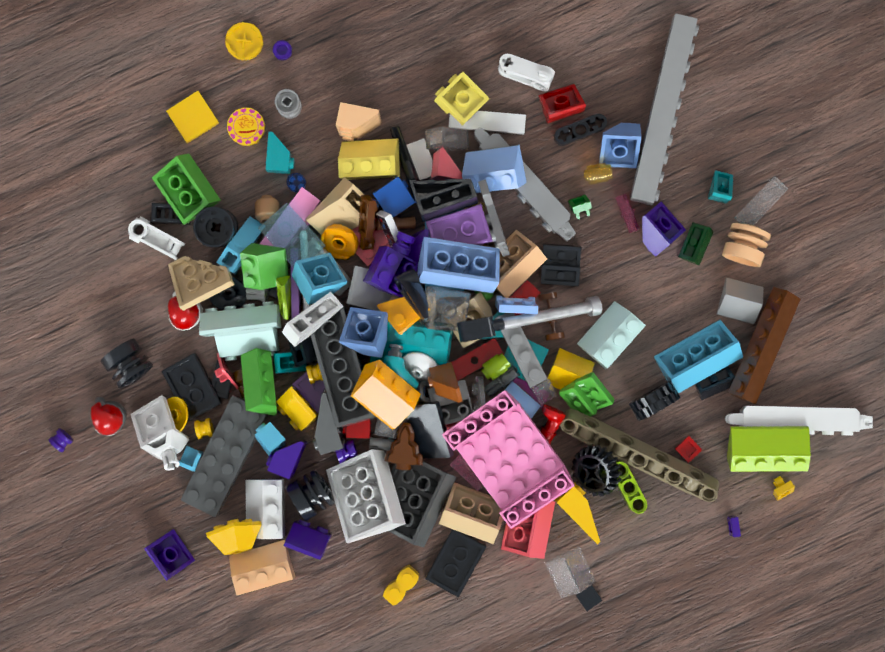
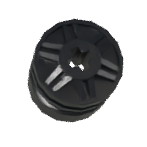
M208 207L201 210L196 216L193 223V231L196 238L203 245L208 247H225L238 232V222L229 210L219 207ZM215 224H221L220 232L214 231L216 228Z
M134 338L111 350L100 361L107 372L117 369L112 379H120L116 383L118 388H123L137 382L153 367L150 361L144 363L148 359L146 355L136 357L142 348Z
M315 469L310 472L313 480L307 474L303 476L306 485L303 486L296 480L286 486L293 504L306 521L318 514L315 505L318 504L320 508L325 510L327 507L324 500L329 506L335 504L329 485Z

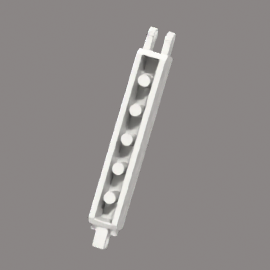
M743 406L740 409V413H728L725 416L726 423L730 425L808 426L809 434H815V431H822V435H834V431H841V435H853V432H860L861 429L873 428V417L861 415L856 408Z

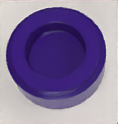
M284 40L277 41L273 46L274 56L279 60L289 59L292 55L291 45Z

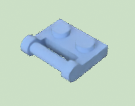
M496 295L495 306L498 312L538 314V305L535 302V297H528V299L503 298Z

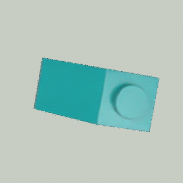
M268 132L265 170L268 173L290 174L291 169H294L295 158H292L291 153L273 132Z

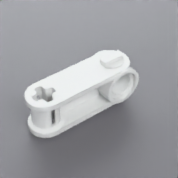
M504 54L499 60L498 71L502 76L529 85L540 91L549 90L555 75V71L552 68L512 54Z
M141 216L140 218L136 217L129 224V239L137 243L141 241L177 260V254L185 243L150 225V221ZM143 225V233L137 235L135 232L136 227Z

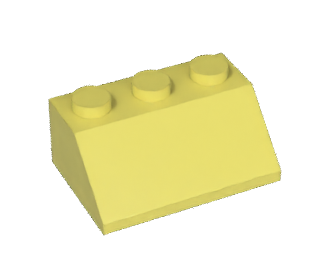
M398 138L342 142L338 157L339 178L343 179L345 177L347 180L400 177Z

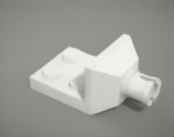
M161 395L130 415L140 448L157 459L163 460L165 470H174L175 467L180 465L176 455L183 450L189 441V437L176 429L167 399Z

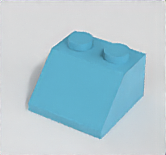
M331 253L295 262L292 277L308 305L317 302L329 292L334 294L347 284L345 276Z

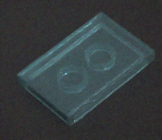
M288 203L283 205L258 228L274 247L286 249V259L293 268L296 261L314 257L326 247Z

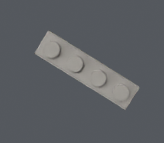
M505 313L495 319L515 316V314ZM515 327L500 330L529 388L547 380L522 328Z

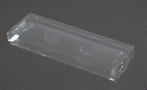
M774 176L734 218L740 224L754 226L788 188Z

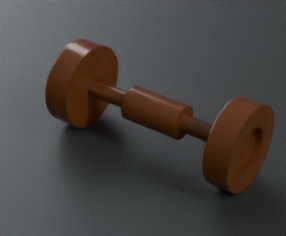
M557 292L538 295L539 301L547 300L548 309H552L551 300L558 298ZM556 320L548 321L551 324L552 334L545 335L546 341L565 338L564 332L556 333Z

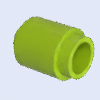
M501 353L499 356L495 355L482 365L484 369L481 371L487 379L492 378V380H495L505 373L511 365L503 353Z

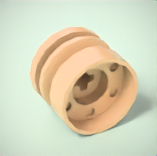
M732 223L730 229L734 232L728 233V237L735 242L725 243L722 256L740 264L761 267L765 254L757 248H767L768 244L764 241H769L771 235L753 225Z

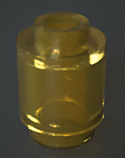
M610 164L588 165L586 170L583 171L584 179L589 184L607 182L608 179L613 178Z

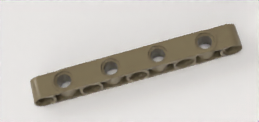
M568 409L564 412L566 416L560 427L565 433L588 445L593 444L595 446L600 444L601 448L607 447V452L613 451L612 456L618 457V460L704 501L713 502L717 499L720 484L716 478L575 409Z

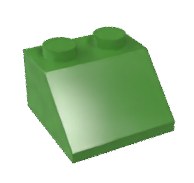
M251 243L240 252L245 288L264 290L277 287L276 279L288 276L285 248Z

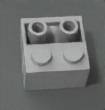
M465 380L458 381L463 402H456L438 396L434 388L428 389L431 402L439 401L445 425L461 421L473 413Z

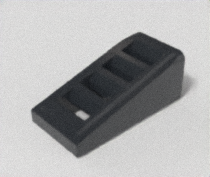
M151 204L150 224H183L177 214L176 219H173V208L170 204ZM157 209H161L160 218H157ZM165 209H169L168 219L165 218Z

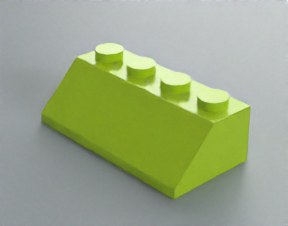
M732 426L730 428L727 460L731 472L808 471L811 457L808 426Z

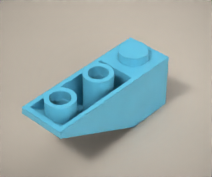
M249 216L226 246L216 263L226 266L236 275L241 267L240 252L251 243H256L266 226Z

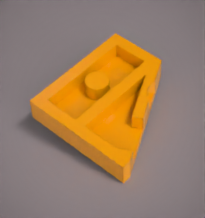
M404 297L377 305L380 311L387 312L388 321L400 335L420 319Z

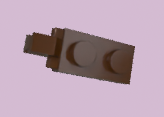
M361 195L358 232L361 234L360 248L362 250H372L375 243L373 233L376 229L375 213L377 212V203L369 195Z

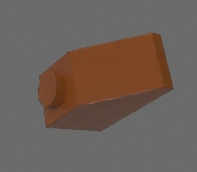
M449 362L429 368L431 376H428L427 379L430 388L434 387L436 395L456 402H463L452 363Z

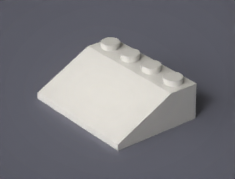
M371 449L326 470L346 543L390 531L406 524L388 462L384 461L386 454L383 450Z

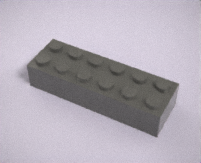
M342 304V309L311 334L336 428L376 418L374 414L351 397L363 366L359 352L339 342L348 316L344 304Z
M232 395L181 501L213 517L219 516L256 441V429L265 423L268 414L246 411L245 400Z

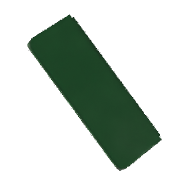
M692 222L678 257L699 266L713 235V230L710 227Z

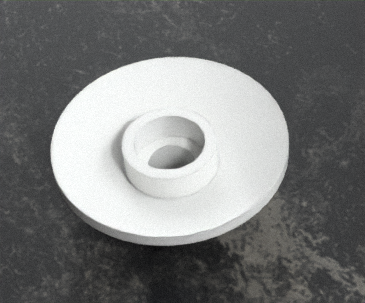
M411 352L403 356L406 370L417 381L428 382L427 377L431 376L429 368L437 366L435 360L429 355L420 352Z

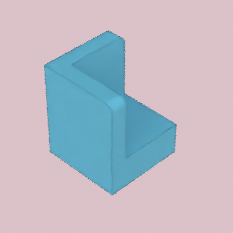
M186 446L183 456L179 461V466L195 471L204 452Z

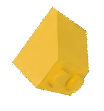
M293 386L276 401L279 405L277 409L283 416L286 414L291 419L289 423L295 430L300 429L303 431L318 418L319 413L313 409Z

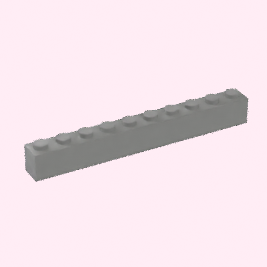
M676 13L672 18L630 194V201L652 205L654 201H658L660 190H657L658 184L662 183L664 178L662 167L663 164L666 165L669 156L666 150L667 146H671L673 135H670L677 123L675 112L676 109H680L682 101L679 95L680 91H684L686 80H683L690 68L691 62L688 61L689 54H693L695 47L692 40L693 36H697L699 25H696L697 18Z

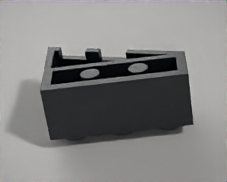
M446 179V181L409 180L423 222L478 204L471 179Z

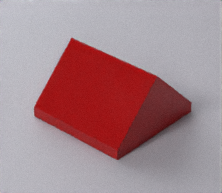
M575 84L538 95L547 124L582 113L586 107Z

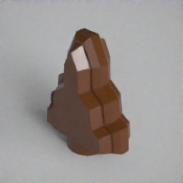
M403 422L398 430L397 439L391 443L390 450L386 451L384 461L396 464L395 469L411 470V465H423V455L419 453V445L414 441L415 432L411 423Z

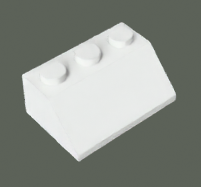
M284 479L245 480L246 519L261 521V527L256 539H283L285 537Z

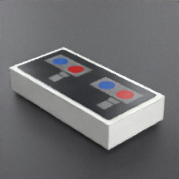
M381 210L376 215L389 245L392 247L393 243L397 240L398 229L392 215Z

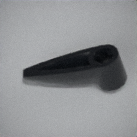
M411 268L395 276L394 281L403 297L424 322L428 319V302L420 284L419 276Z

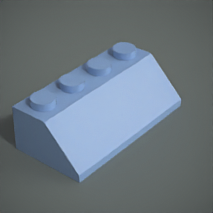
M428 237L423 238L418 262L420 283L487 293L495 291L499 284V248Z

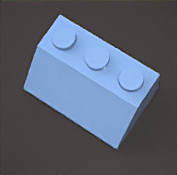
M520 145L466 152L462 179H471L476 193H481L478 182L485 179L489 192L521 187L527 182Z

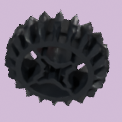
M592 444L582 448L576 453L572 461L574 465L571 470L575 471L572 477L577 478L576 484L580 483L583 490L586 489L587 494L592 493L593 497L598 495L601 497L612 493L622 480L620 478L622 471L619 470L622 464H617L616 462L618 457H613V451L607 452V447L601 448L600 444L595 446Z

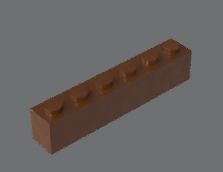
M773 287L728 393L756 405L801 300L799 297L787 290Z

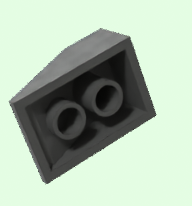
M325 388L321 396L315 439H313L314 447L316 450H319L320 455L343 449L346 440L343 429L336 428Z

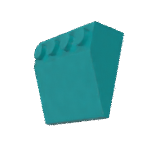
M388 321L387 343L382 358L370 356V363L377 360L383 362V357L387 356L388 351L391 350L389 344H397L403 346V350H400L402 353L401 358L411 352H420L433 358L437 366L449 362L453 328L416 321L400 335Z

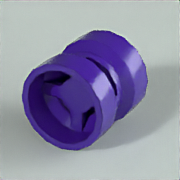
M398 231L396 235L397 240L391 248L409 256L411 252L410 247L415 243L416 238Z
M353 440L347 441L343 449L335 451L339 463L358 456Z

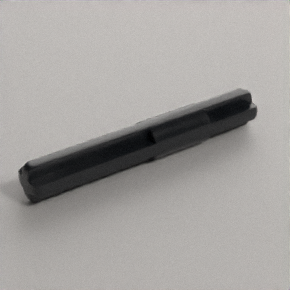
M394 126L390 128L393 139L398 138L399 157L410 186L409 180L419 181L401 129L399 126Z

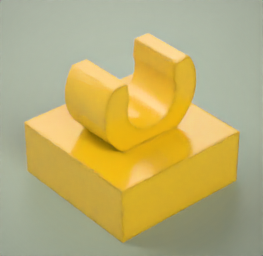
M781 476L774 479L773 484L776 489H774L773 495L777 501L794 492L795 486L791 480L785 483Z

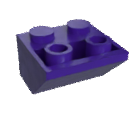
M381 246L363 281L380 291L402 298L403 295L398 290L394 277L411 268L417 272L418 263L389 246Z

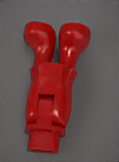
M543 404L542 412L548 420L545 427H541L540 432L550 444L557 435L555 432L563 422L566 414L555 407Z

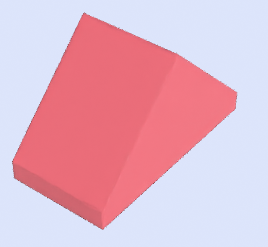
M443 147L433 154L431 180L462 179L461 171Z

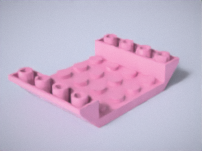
M506 390L442 434L452 450L457 449L501 508L499 514L510 529L575 486L562 460L521 404Z

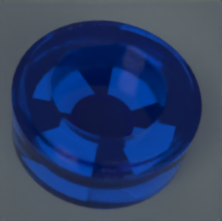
M292 173L287 178V186L292 192L297 193L302 187L305 188L306 180L300 173Z

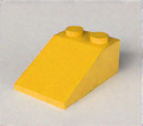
M574 482L575 486L556 498L555 502L598 545L600 539L588 500L584 497L586 493Z

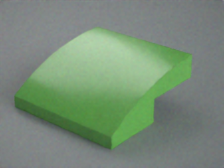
M594 372L576 379L559 391L560 396L571 409H575L587 416L596 415L598 409L612 405L615 400Z

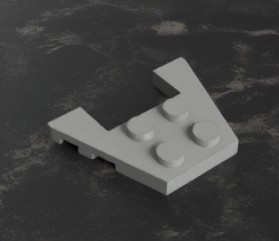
M486 179L479 181L480 190L488 211L485 217L495 247L500 249L503 257L508 256L510 252Z

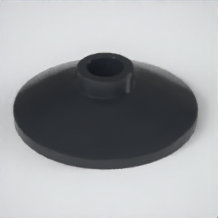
M232 278L234 285L210 297V302L221 310H224V307L236 306V309L240 308L247 299L246 288L241 281Z

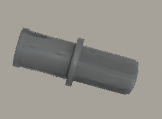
M512 365L505 373L486 385L485 392L492 396L501 388H506L508 383L520 376V373Z

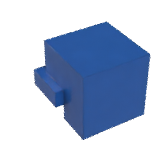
M399 176L394 177L392 181L379 190L372 192L377 207L380 206L382 211L390 213L392 217H395L415 203L407 190L409 186Z

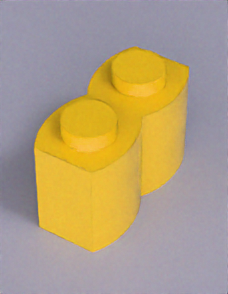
M410 565L403 567L398 573L397 579L391 581L386 586L383 597L393 606L398 604L404 598L406 591L415 586L419 573Z

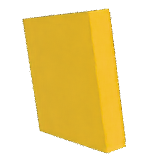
M196 91L166 111L187 144L219 124L199 91Z

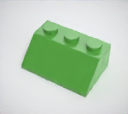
M190 154L176 156L152 177L183 225L194 220L201 210L214 207L221 201Z
M255 348L241 355L246 411L275 416L277 415L271 351Z

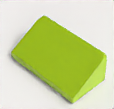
M284 276L276 279L279 312L285 320H288L291 315L290 276Z

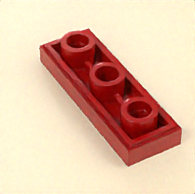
M495 338L451 362L457 381L482 368V365L495 355L499 356L503 353ZM472 357H476L478 359L477 364L471 363Z

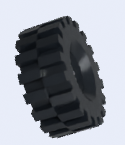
M668 381L629 403V406L637 420L641 421L665 409L681 397L672 381Z

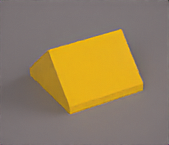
M559 348L545 384L561 390L576 379L591 373L595 363Z

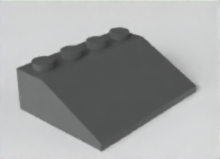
M424 461L423 465H411V470L395 469L396 464H394L391 475L406 524L389 532L413 545L425 547L457 477Z

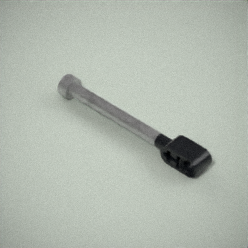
M594 296L586 298L583 303L538 311V314H521L493 320L492 316L458 322L460 342L496 336L495 331L586 313L590 317L600 315L602 313V304L599 297Z

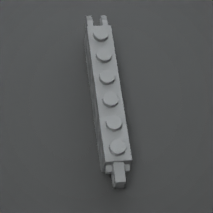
M478 128L474 132V138L480 145L479 150L509 146L499 134L493 133L490 136L482 128ZM523 162L527 183L514 189L518 193L517 198L523 204L527 203L531 208L529 211L535 218L539 217L544 222L542 226L549 233L552 231L553 234L557 233L566 241L570 240L576 234L568 222L570 220V213Z

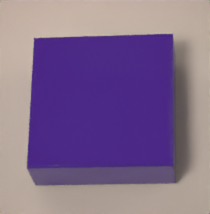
M728 516L729 535L741 537L738 517Z

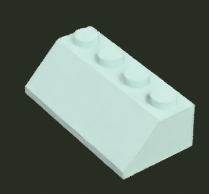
M274 301L263 302V306L255 307V304H245L240 309H236V306L224 307L223 311H217V308L205 309V313H200L199 335L210 337L214 336V333L266 327L281 328L279 305L274 304Z

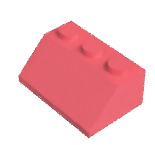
M555 501L550 502L512 529L506 523L501 549L530 558L544 559Z

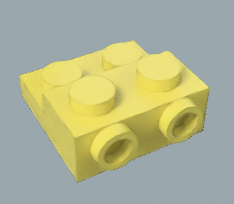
M464 72L459 76L454 74L448 81L449 85L446 88L442 86L435 93L437 97L434 100L446 114L450 113L462 126L490 99Z

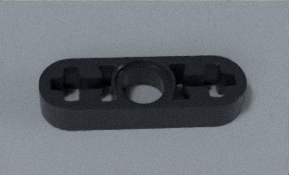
M595 114L566 125L555 132L554 140L556 144L565 146L603 131L607 126V119L602 114ZM596 118L599 121H603L600 128L598 125L591 127L592 131L590 132L589 125L595 123ZM583 125L586 128V133L583 135L577 134L575 127ZM569 128H572V134L575 138L572 139V135L566 137V141L558 139L560 132L568 134L570 133Z

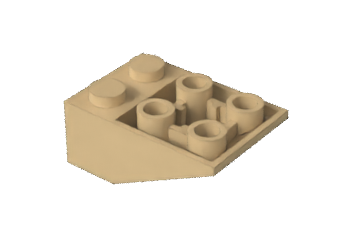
M344 177L305 220L321 235L328 226L333 224H341L353 230L359 226L361 195L364 194Z

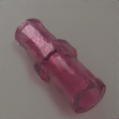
M627 194L616 197L615 200L621 211L620 216L624 218L629 234L640 230L641 228L634 215L636 212L632 209Z

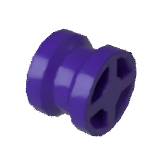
M59 428L56 431V435L50 437L48 441L58 451L64 452L65 447L71 444L73 439L63 429Z

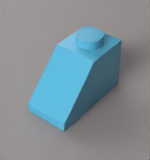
M271 422L267 425L263 423L256 429L255 438L268 456L270 454L273 455L285 446V438Z

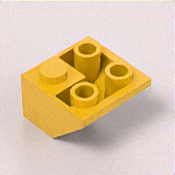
M239 519L227 521V525L214 526V530L207 532L206 535L224 555L240 554L252 549L261 527V521H252V519H245L239 522Z

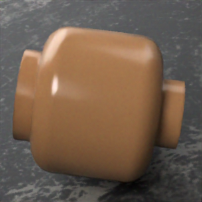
M263 195L255 202V218L264 225L274 224L280 216L279 201L271 195Z

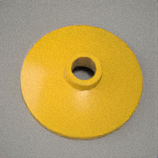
M171 397L167 399L175 427L181 432L188 420V408L183 399Z

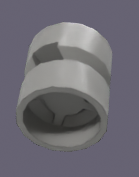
M284 89L277 93L275 106L280 115L287 119L297 117L302 110V104L298 95L290 89Z

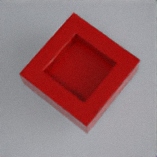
M687 436L674 448L687 463L702 451L690 436Z

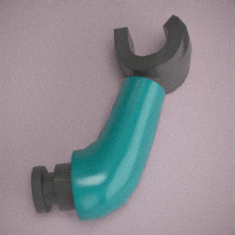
M389 344L391 350L388 351L387 356L383 357V363L421 393L417 403L431 402L430 398L425 397L423 393V387H430L429 382L417 381L406 370L405 359L401 358L402 353L400 352V350H403V346Z

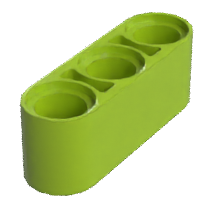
M616 461L617 464H622L624 467V472L620 475L622 480L618 483V489L631 511L638 514L643 513L647 509V501L628 465L624 462ZM626 482H631L633 484L632 491H624V485ZM636 499L642 501L640 509L633 508V502Z

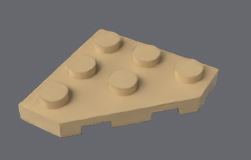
M186 256L168 264L179 307L183 311L234 285L230 270L226 266H216L210 262L196 261Z

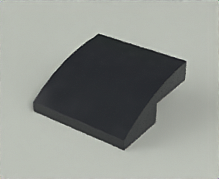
M543 244L542 253L547 260L541 265V284L579 286L582 247Z

